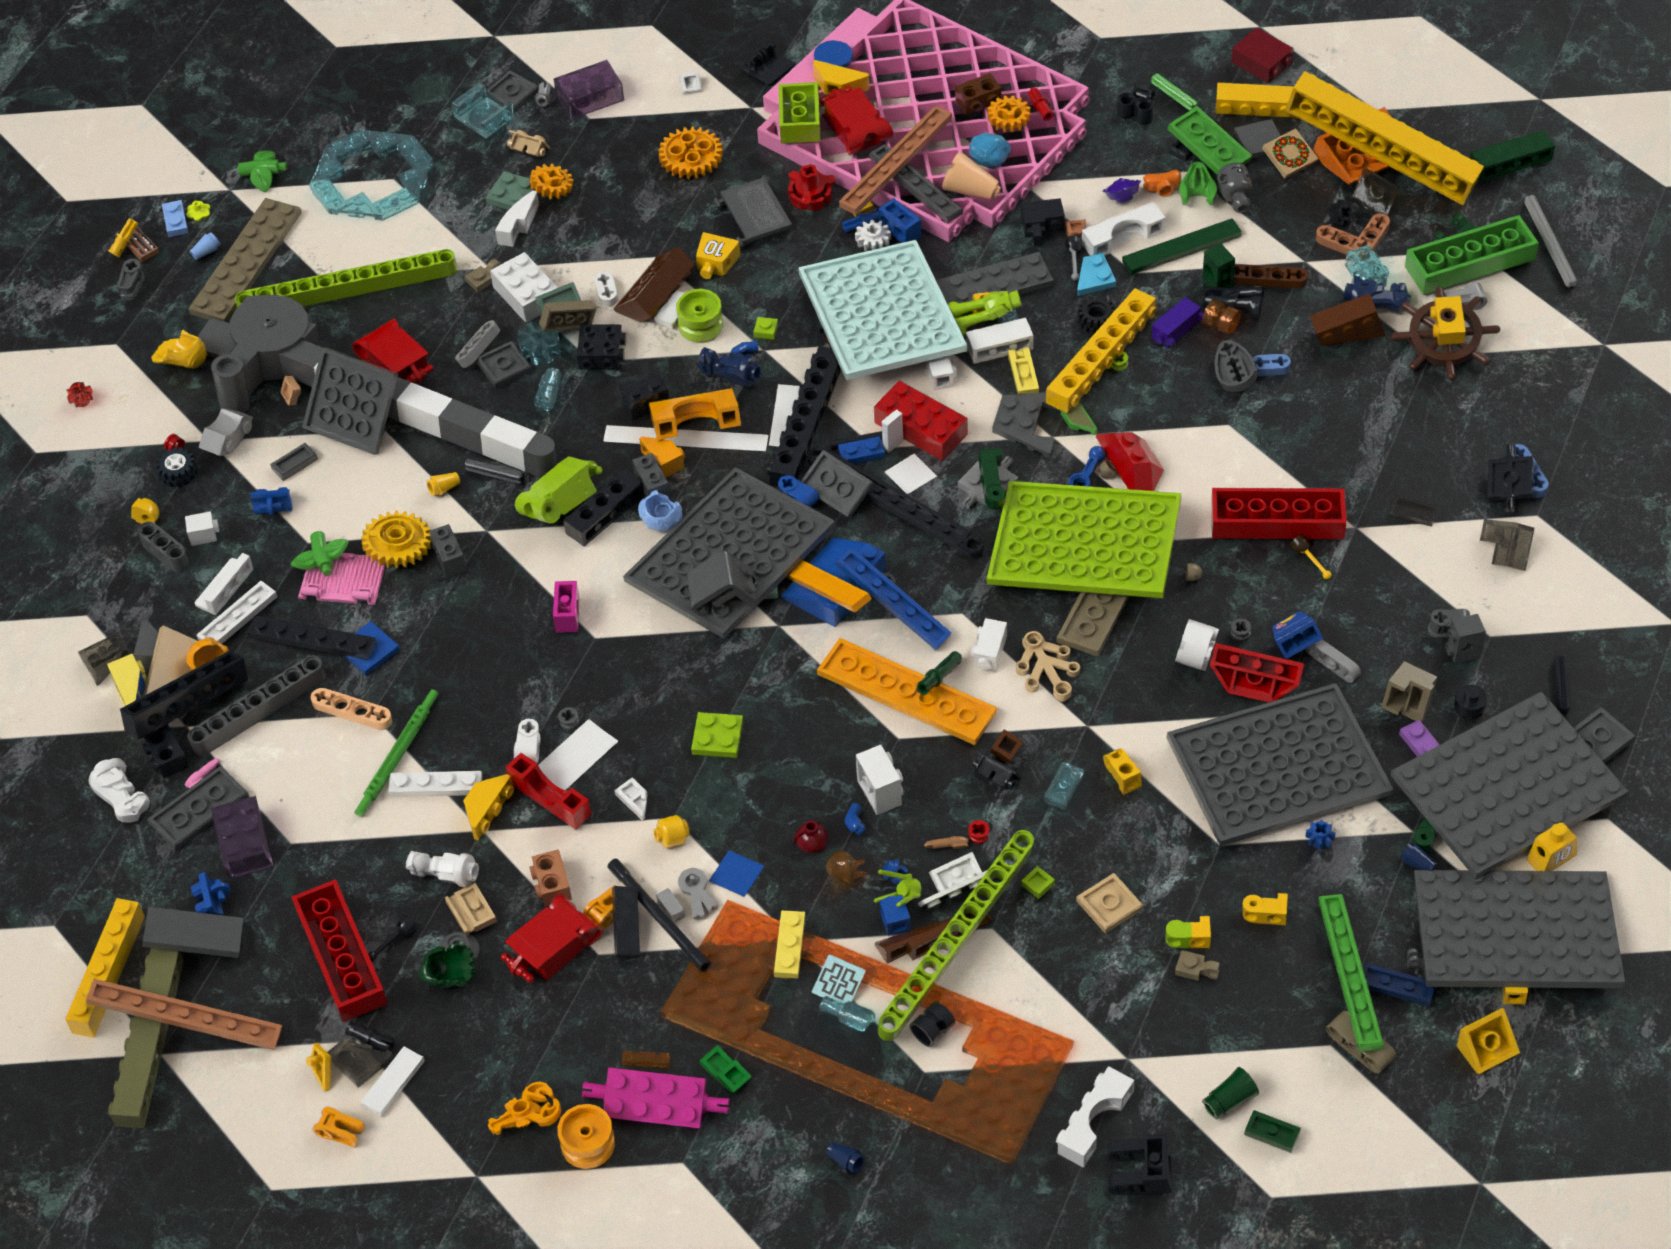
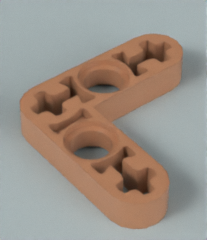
M1385 214L1374 215L1359 237L1328 225H1322L1317 228L1316 241L1320 245L1353 258L1366 260L1373 254L1388 232L1390 218ZM1372 234L1375 235L1376 238L1369 239L1366 236ZM1345 240L1348 241L1349 244L1342 245L1339 243V241Z

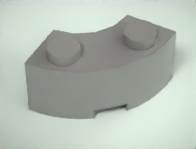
M221 408L214 423L204 428L199 448L219 456L232 453L244 436L251 431L253 417L234 409Z

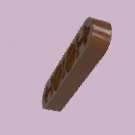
M1235 264L1234 273H1238V275H1234V284L1303 288L1308 283V272L1303 268ZM1259 273L1262 277L1255 278L1252 274ZM1279 274L1283 276V278L1275 279L1273 278V275Z

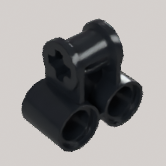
M1136 84L1131 93L1120 94L1117 99V115L1122 119H1130L1135 116L1136 121L1143 125L1151 123L1153 121L1155 90L1143 89Z

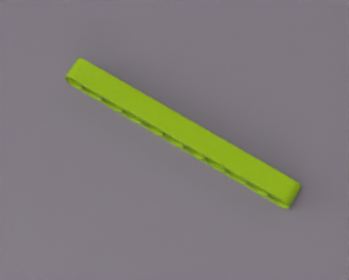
M443 249L244 290L236 294L235 302L238 308L247 296L280 295L292 298L302 306H308L448 277L456 273L457 265L454 252L449 249Z
M1020 830L1013 835L882 1013L878 1023V1035L881 1039L892 1041L898 1037L1028 859L1034 844V837L1030 832ZM1017 843H1026L1027 847H1020ZM1005 860H1011V861H1013L1015 864H1013V865H1008V864H1006L1004 861H1005ZM991 878H999L1002 882L995 883ZM984 895L988 900L982 901L978 896ZM971 913L975 918L969 919L965 917V914ZM958 931L962 936L955 937L951 933ZM944 949L949 954L941 955L938 953V950ZM932 968L936 972L933 974L926 973L924 969ZM918 986L922 991L914 992L911 990V987ZM906 1005L909 1009L901 1011L897 1006ZM886 1023H891L895 1026V1028L892 1030H888L884 1028L883 1025Z

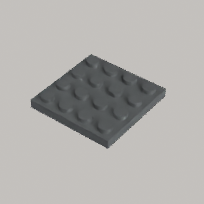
M327 347L322 348L302 428L368 453L378 454L399 373Z

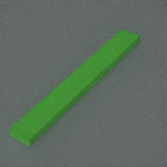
M1343 895L1319 896L1318 903L1358 1052L1383 1049L1384 1043Z

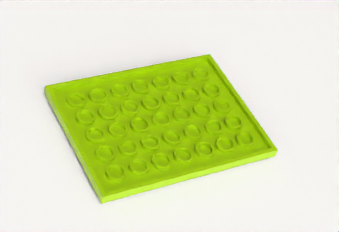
M1009 481L987 574V585L1163 598L1182 495L1181 493Z

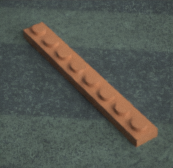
M938 106L933 107L839 201V207L857 215L952 120V113Z
M93 979L86 998V1004L271 1050L276 1049L282 1031V1025L98 979Z

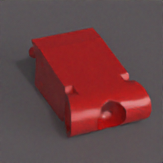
M848 86L846 89L840 88L838 90L835 88L826 97H821L819 100L821 105H825V113L821 114L846 146L849 156L886 141L894 135L891 125L884 118L879 117V113L860 87L853 89Z
M395 318L352 344L353 351L363 361L399 373V378L414 384L421 383L426 374L434 369L433 365L427 364L426 356L429 353L399 327Z
M558 894L551 902L549 908L546 907L504 941L514 950V953L518 956L517 959L511 958L507 952L501 955V959L508 964L510 973L514 976L524 977L528 983H532L535 979L534 975L528 972V966L547 981L581 952L583 947L598 941L603 934V928L589 916L578 911L575 904L563 894Z

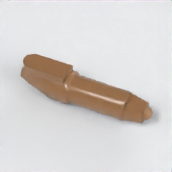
M952 836L950 838L927 841L924 846L933 849L953 847V849L967 848L969 846V839L962 836Z

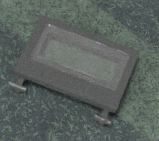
M765 178L720 191L722 199L714 198L716 208L720 209L727 205L745 238L740 239V237H736L741 248L756 239L792 228V223Z

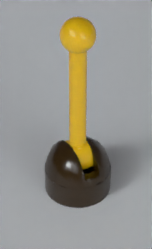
M1304 535L1296 537L1290 544L1291 548L1298 554L1305 553L1323 573V578L1330 579L1331 572L1326 571L1310 553L1308 539Z

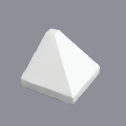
M699 71L679 74L683 94L702 91Z

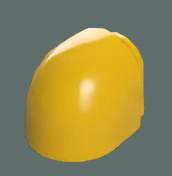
M138 498L131 506V518L141 524L148 521L157 522L160 513L156 503L148 498Z

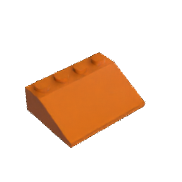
M1385 107L1378 109L1381 112L1387 113L1391 117V115ZM1328 133L1317 138L1313 149L1321 163L1349 185L1390 167Z

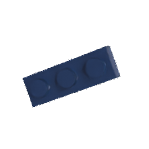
M1364 963L1363 971L1370 991L1430 1007L1435 987H1426L1424 978Z

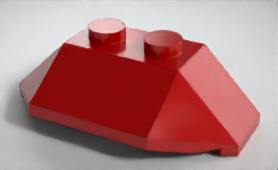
M1133 432L1096 435V439L1101 447L1104 448L1106 455L1128 489L1155 490L1164 469L1143 438Z
M1215 643L1210 666L1227 693L1269 703L1280 699L1300 685L1304 663Z

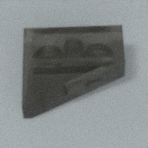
M118 632L78 651L79 657L97 686L110 674L107 664L123 658L129 653L126 644Z
M347 1038L341 1040L327 1052L331 1056V1062L358 1088L394 1059L391 1051L386 1050V1052L375 1050L371 1045L358 1044L356 1041Z

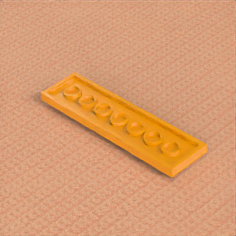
M842 638L838 639L817 669V675L973 745H976L997 713V707L943 683L933 687L926 695H923L917 691V684L925 675Z

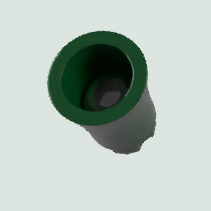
M1237 1067L1227 1079L1209 1092V1095L1202 1100V1103L1207 1112L1217 1120L1244 1102L1258 1096L1259 1089L1251 1076L1243 1068Z

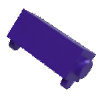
M1184 297L1152 324L1151 339L1167 349L1172 347L1184 334L1205 319L1204 313L1201 312V307Z

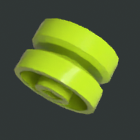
M694 289L684 293L676 303L678 327L683 337L690 341L704 342L715 338L721 333L723 318L721 300L717 294L710 290Z

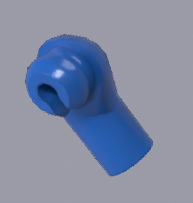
M757 341L742 342L731 349V354L738 353L743 355L746 352L758 351Z
M852 803L844 822L851 832L861 835L865 830V824L861 823L858 817L862 807L857 803Z

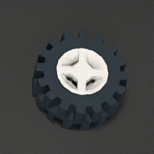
M179 447V450L172 448V451L168 449L165 451L166 454L162 453L160 458L157 459L156 467L164 484L167 483L170 487L172 485L178 487L180 484L185 486L186 482L189 484L191 478L194 479L196 477V462L189 450L186 449L184 451L183 448Z

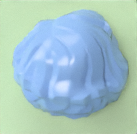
M658 490L651 492L649 496L642 499L639 503V516L649 529L664 532L672 529L682 519V507L679 502H671L667 495L659 493Z

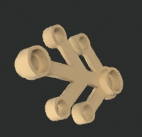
M1028 632L1022 640L1025 651L1021 660L1016 664V673L1020 676L1027 675L1029 673V662L1033 654H1035L1038 660L1031 676L1026 679V690L1033 693L1039 689V679L1044 670L1053 685L1054 697L1061 702L1068 700L1071 697L1072 687L1070 683L1061 681L1054 667L1065 670L1070 677H1076L1080 674V665L1077 662L1065 661L1070 658V648L1068 646H1059L1046 642L1039 632ZM1044 651L1056 653L1057 658L1047 656Z

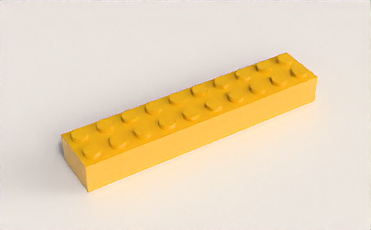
M1306 71L1303 72L1293 87L1285 111L1461 205H1464L1484 167L1477 161L1469 159L1460 154V152L1452 150L1441 142L1426 136L1424 133L1407 126L1404 122L1390 117L1387 113L1373 108L1368 103L1358 100L1351 94L1341 91L1334 85L1326 83Z

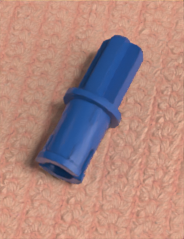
M879 208L868 213H859L858 217L844 221L842 223L843 230L847 233L856 230L858 226L863 227V222L867 224L871 220H874V223L879 222Z

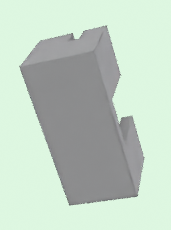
M669 888L656 894L657 902L662 909L667 910L668 917L674 923L677 922V919L681 920L685 917L683 907Z

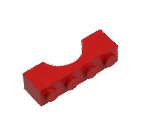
M520 753L505 767L506 773L511 776L512 784L515 788L575 830L592 815L589 799L573 788L566 791L557 787L544 775L539 765L523 753Z

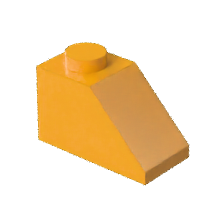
M644 436L639 438L641 452L643 455L653 453L665 478L685 468V454L682 448H677L673 441L657 440V438Z

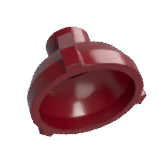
M807 821L797 830L794 836V844H797L802 851L808 853L822 852L828 843L827 830L818 821Z

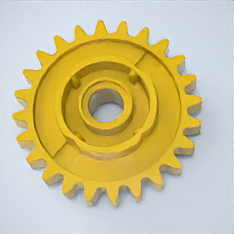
M396 510L393 515L389 511L386 513V516L379 514V519L372 518V524H366V529L362 531L363 551H366V557L371 556L372 562L378 560L379 566L386 563L387 568H389L393 564L397 569L399 564L407 567V563L410 562L414 565L415 559L422 560V555H427V549H431L430 528L427 527V522H422V517L415 519V513L407 516L406 511L399 514Z

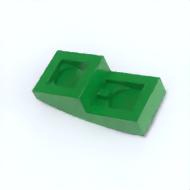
M718 1045L699 1061V1064L714 1079L733 1094L752 1078L736 1059L733 1061Z

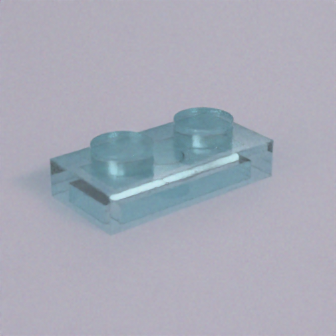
M1062 762L1044 795V802L1065 810L1084 775V769Z

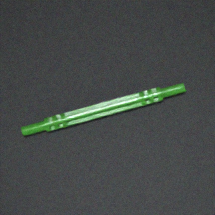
M431 690L422 705H419L364 791V797L354 812L357 816L362 817L371 802L375 801L388 781L390 773H393L428 717L429 709L439 695L437 691Z

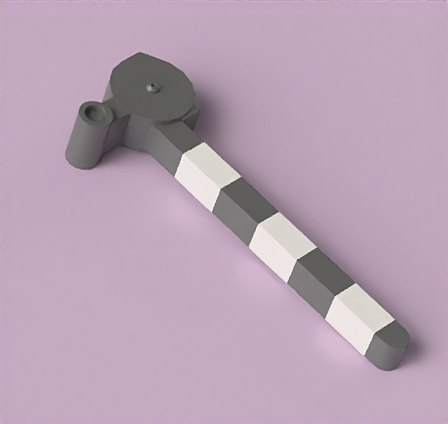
M280 295L247 296L230 319V336L233 350L230 354L217 357L211 364L220 409H234L242 413L249 409L250 395L263 380L284 379L285 376H293L296 381L312 387L322 349L319 344L317 326L310 321L307 312L300 303L292 298ZM399 377L397 378L388 414L389 418L538 477H543L557 465L555 442L552 438Z

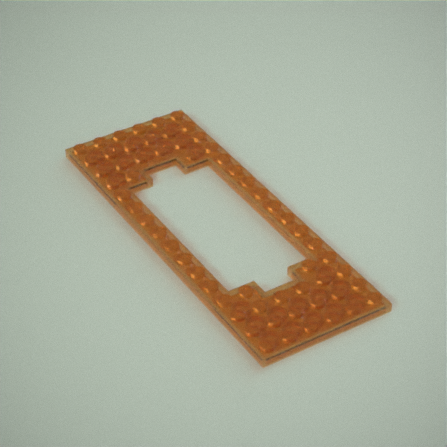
M730 900L726 901L699 946L702 953L711 961V967L705 972H700L690 961L660 1011L661 1017L1013 1165L1074 1046L1073 1040L935 985L920 1006L927 1008L934 1001H938L952 1013L955 1021L972 1027L962 1046V1052L978 1059L964 1085L945 1078L933 1102L760 1030L771 1011V1006L756 999L771 973L774 974L780 921ZM804 931L801 958L824 966L828 955L837 957L866 970L861 982L896 996L911 975ZM918 986L911 987V990L914 992L922 991Z

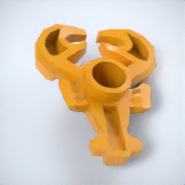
M534 1082L525 1088L521 1099L513 1098L505 1104L507 1112L498 1119L490 1118L488 1120V1127L493 1135H499L502 1128H524L531 1122H536L541 1127L550 1126L560 1117L561 1105L554 1098L553 1091L547 1083ZM544 1095H548L553 1099V1106L551 1107L550 1103L547 1102L541 1107L535 1102H546L547 1098Z

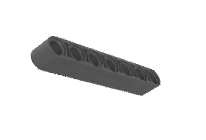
M314 655L306 657L192 728L188 733V740L193 753L198 756L209 754L322 683L326 677L322 660Z

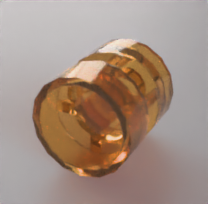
M1213 299L1205 309L1202 323L1213 329L1218 327V331L1231 335L1239 324L1241 311L1231 306L1226 308L1224 303Z

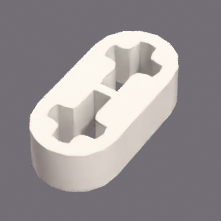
M608 272L598 273L595 277V286L599 301L605 307L614 306L618 302V296L613 276Z

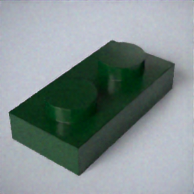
M1253 1110L1244 1135L1292 1153L1301 1128Z

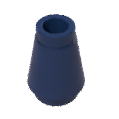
M1409 843L1400 856L1404 864L1418 870L1432 871L1437 864L1417 844Z
M832 1142L826 1151L827 1156L847 1173H857L864 1164L865 1158L860 1150Z

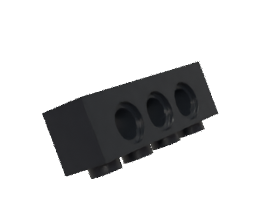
M625 469L615 474L608 483L600 487L588 500L583 501L580 507L573 513L566 516L563 520L566 534L585 547L644 496L642 481Z

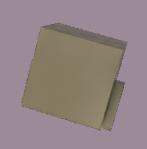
M1404 661L1388 681L1381 708L1396 715L1401 712L1402 715L1412 720L1423 722L1431 701L1437 676Z

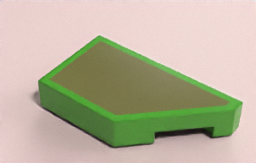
M1080 402L1076 407H1072L1068 413L1061 411V415L1070 429L1077 431L1081 429L1089 431L1093 435L1098 434L1097 427Z

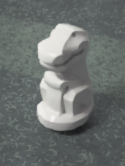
M120 758L102 760L96 764L94 770L90 773L88 779L90 787L95 794L114 808L115 816L119 821L127 823L138 821L140 815L149 808V797L143 792L134 793L135 787L131 782H128L125 775L127 765Z
M411 851L407 857L405 867L412 875L420 877L433 875L441 881L454 883L465 888L477 879L479 867L475 863L474 857L467 853L460 855L444 853L443 857L433 856V858H430L428 854Z

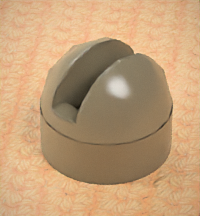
M1106 459L1098 468L1102 478H1111L1117 473L1113 464Z
M1187 563L1186 581L1200 579L1202 575L1201 567L1194 563Z

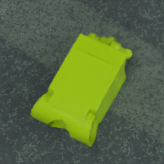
M568 456L534 483L530 491L522 492L515 500L516 511L523 516L538 519L549 524L555 523L561 514L565 515L597 492L590 477L594 474H601L603 470L594 461Z

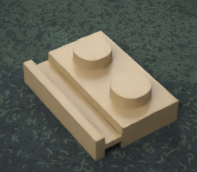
M476 883L455 892L451 897H444L446 904L466 937L473 931L477 932L497 922L496 916Z

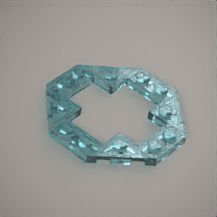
M360 129L325 146L309 186L311 192L329 214L347 213L349 217L358 218L372 216L375 217V220L383 221L419 203L421 190L424 189L428 179V172L433 166V159L413 135ZM370 146L379 157L398 150L412 166L411 169L398 175L399 181L405 188L374 203L369 200L364 192L345 200L331 183L332 180L345 175V169L339 161Z

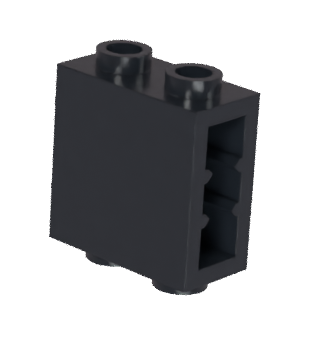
M580 324L577 348L579 369H620L621 361L625 360V349L622 347L626 345L627 341L626 333L622 332L621 324Z

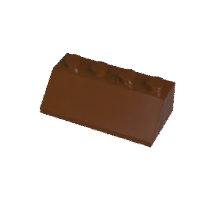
M679 246L658 255L613 310L638 322L647 319L649 321L657 316L659 307L664 306L669 301L668 296L679 289L681 280L686 279L691 274L690 269L694 266V263Z

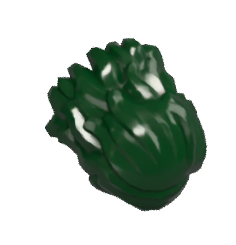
M458 941L448 948L438 946L428 951L424 955V963L419 969L421 980L441 989L452 987L453 985L464 987L467 981L474 979L476 974L474 972L476 966L472 965V963L476 962V958L473 957L470 946H466L462 941Z

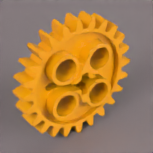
M694 126L691 127V130H687L684 127L683 132L677 129L676 134L669 133L670 138L664 137V143H660V148L658 149L662 168L666 167V172L672 171V176L679 174V177L682 178L684 175H687L688 179H690L691 175L698 178L700 173L706 176L705 171L712 173V167L718 168V163L722 162L721 157H723L720 138H716L715 133L709 134L708 129L702 132V127L696 131Z

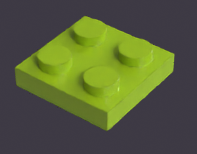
M698 712L691 748L692 755L737 758L743 716Z

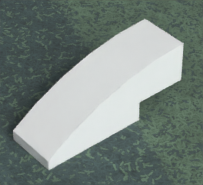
M532 191L521 198L500 220L495 230L499 245L513 247L519 232L527 234L539 207L537 191Z

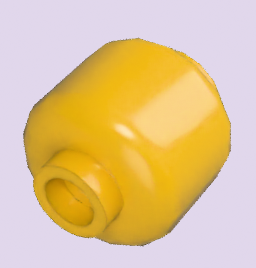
M678 815L659 819L656 828L653 829L655 841L660 842L665 848L684 844L690 833L687 821Z

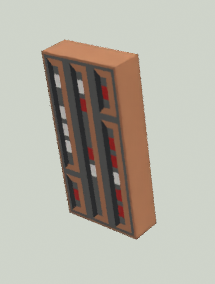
M136 227L129 239L131 243L128 242L127 247L143 263L157 255L159 250Z

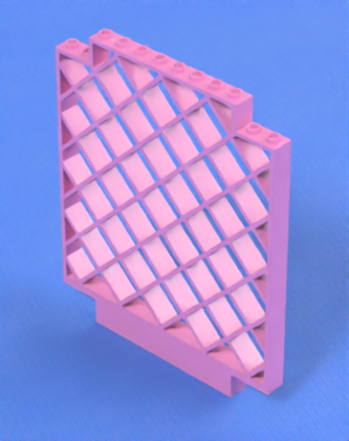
M894 0L877 17L857 8L821 42L836 40L850 46L853 59L847 68L869 74L871 84H869V90L864 92L869 101L875 100V109L879 113V117L884 118L888 123L914 120L916 125L935 106L952 113V120L930 142L953 140L954 148L927 151L925 146L908 163L914 169L924 168L925 178L941 191H947L942 187L946 174L932 176L930 167L953 165L952 161L958 152L964 153L976 162L969 153V146L961 147L960 139L975 137L986 132L992 134L1011 132L1010 129L1003 132V128L996 130V125H990V121H988V107L976 111H982L983 119L956 122L954 115L964 114L955 98H950L949 91L955 90L956 85L991 73L999 85L1008 83L1011 85V91L1001 92V100L1004 99L1005 95L1007 98H1011L1013 95L1016 100L1021 97L1022 102L1027 101L1028 105H1033L1028 96L1030 88L1019 89L1017 82L1037 80L1045 84L1043 87L1035 88H1038L1041 95L1050 103L1054 117L1049 121H1044L1039 112L1030 113V121H1027V126L1022 125V130L1014 129V132H1022L1023 139L1007 141L1011 147V152L1007 158L1027 155L1029 164L984 169L999 181L998 186L1001 187L997 198L993 197L991 200L965 195L963 198L951 199L963 209V214L952 220L949 224L941 221V218L923 203L908 204L901 200L900 197L913 194L894 178L870 201L881 207L895 198L921 219L922 229L947 242L957 237L966 225H969L973 219L992 229L998 223H1001L1007 213L1014 210L1017 203L1024 199L1033 187H1036L1045 175H1048L1051 169L1061 162L1068 151H1072L1075 144L1086 135V120L1077 116V114L1089 103V87L911 0ZM921 23L929 27L928 29L902 32L900 25ZM892 25L895 27V33L884 34ZM960 42L966 45L967 48L940 51L939 44ZM933 45L934 52L906 54L905 48ZM814 48L763 96L764 111L772 115L757 129L758 143L801 166L815 165L818 172L825 176L833 175L836 184L850 191L861 180V176H865L876 165L870 158L857 160L855 153L851 155L852 160L829 163L822 159L821 156L847 153L846 146L838 137L825 138L818 142L781 143L778 84L817 82L813 73ZM896 49L900 51V56L873 59L872 52ZM863 53H866L867 60L855 61ZM999 61L1005 64L1006 67L979 70L978 63ZM971 64L973 70L945 74L944 67ZM938 68L939 75L911 78V71ZM902 72L905 75L903 80L879 83L876 77L878 75ZM818 85L820 100L821 97H826L827 95L823 93L820 86ZM943 92L944 99L916 102L915 95ZM909 96L910 103L882 107L881 99ZM1071 100L1063 109L1058 108L1057 102ZM820 114V131L832 130ZM1056 127L1057 135L1030 138L1028 131ZM1063 127L1071 131L1068 134H1065ZM912 128L893 130L894 135L892 138L862 151L874 150L884 144L889 148L894 147ZM1048 153L1039 163H1036L1034 154ZM1019 182L1009 193L1007 192L1005 183Z

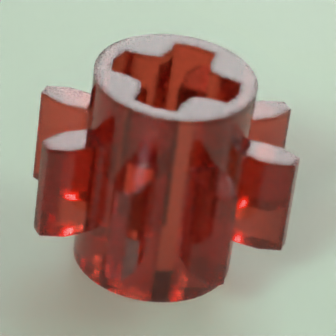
M75 382L70 386V389L66 390L69 404L74 403L76 408L85 407L90 403V400H93L92 388L90 385L85 386L84 382Z

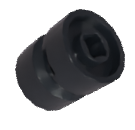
M934 1001L924 1010V1015H919L909 1026L919 1042L927 1047H932L942 1037V1034L947 1033L956 1024L952 1013L943 1004Z

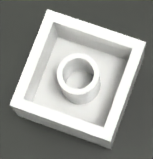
M879 745L856 754L857 781L876 815L901 806L902 795H904L901 786L903 777L900 770H895L893 767V759L890 753L885 752L883 747Z

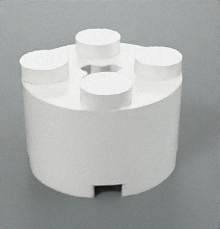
M1189 619L1175 662L1206 671L1219 629Z

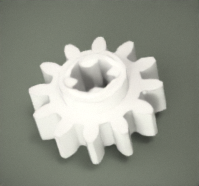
M871 220L869 224L863 222V227L858 226L855 233V241H857L858 247L864 246V251L883 248V245L889 246V240L891 239V231H889L888 225L882 226V221L874 223V220Z

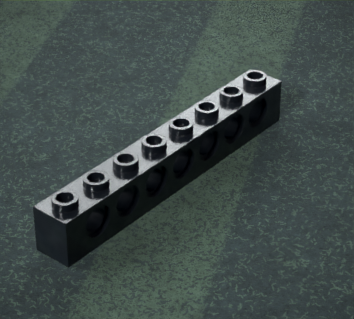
M819 346L816 354H812L811 367L806 370L805 382L799 387L798 400L793 402L792 415L787 417L786 430L781 432L780 445L775 448L773 463H769L767 468V475L770 476V485L778 486L779 479L786 475L793 476L797 480L801 476L808 451H810L841 373V367L832 348Z

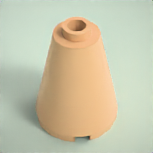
M958 152L952 161L954 164L947 171L942 185L943 189L991 200L993 197L997 198L1001 187L998 186L999 181L964 153Z

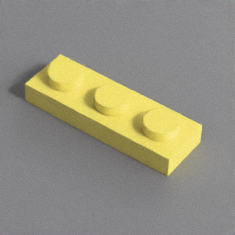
M781 911L774 977L799 978L806 918L805 912Z

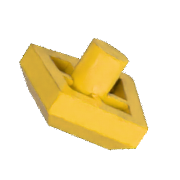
M314 1043L311 1056L306 1058V1063L311 1067L322 1090L329 1091L331 1085V1056L319 1043Z

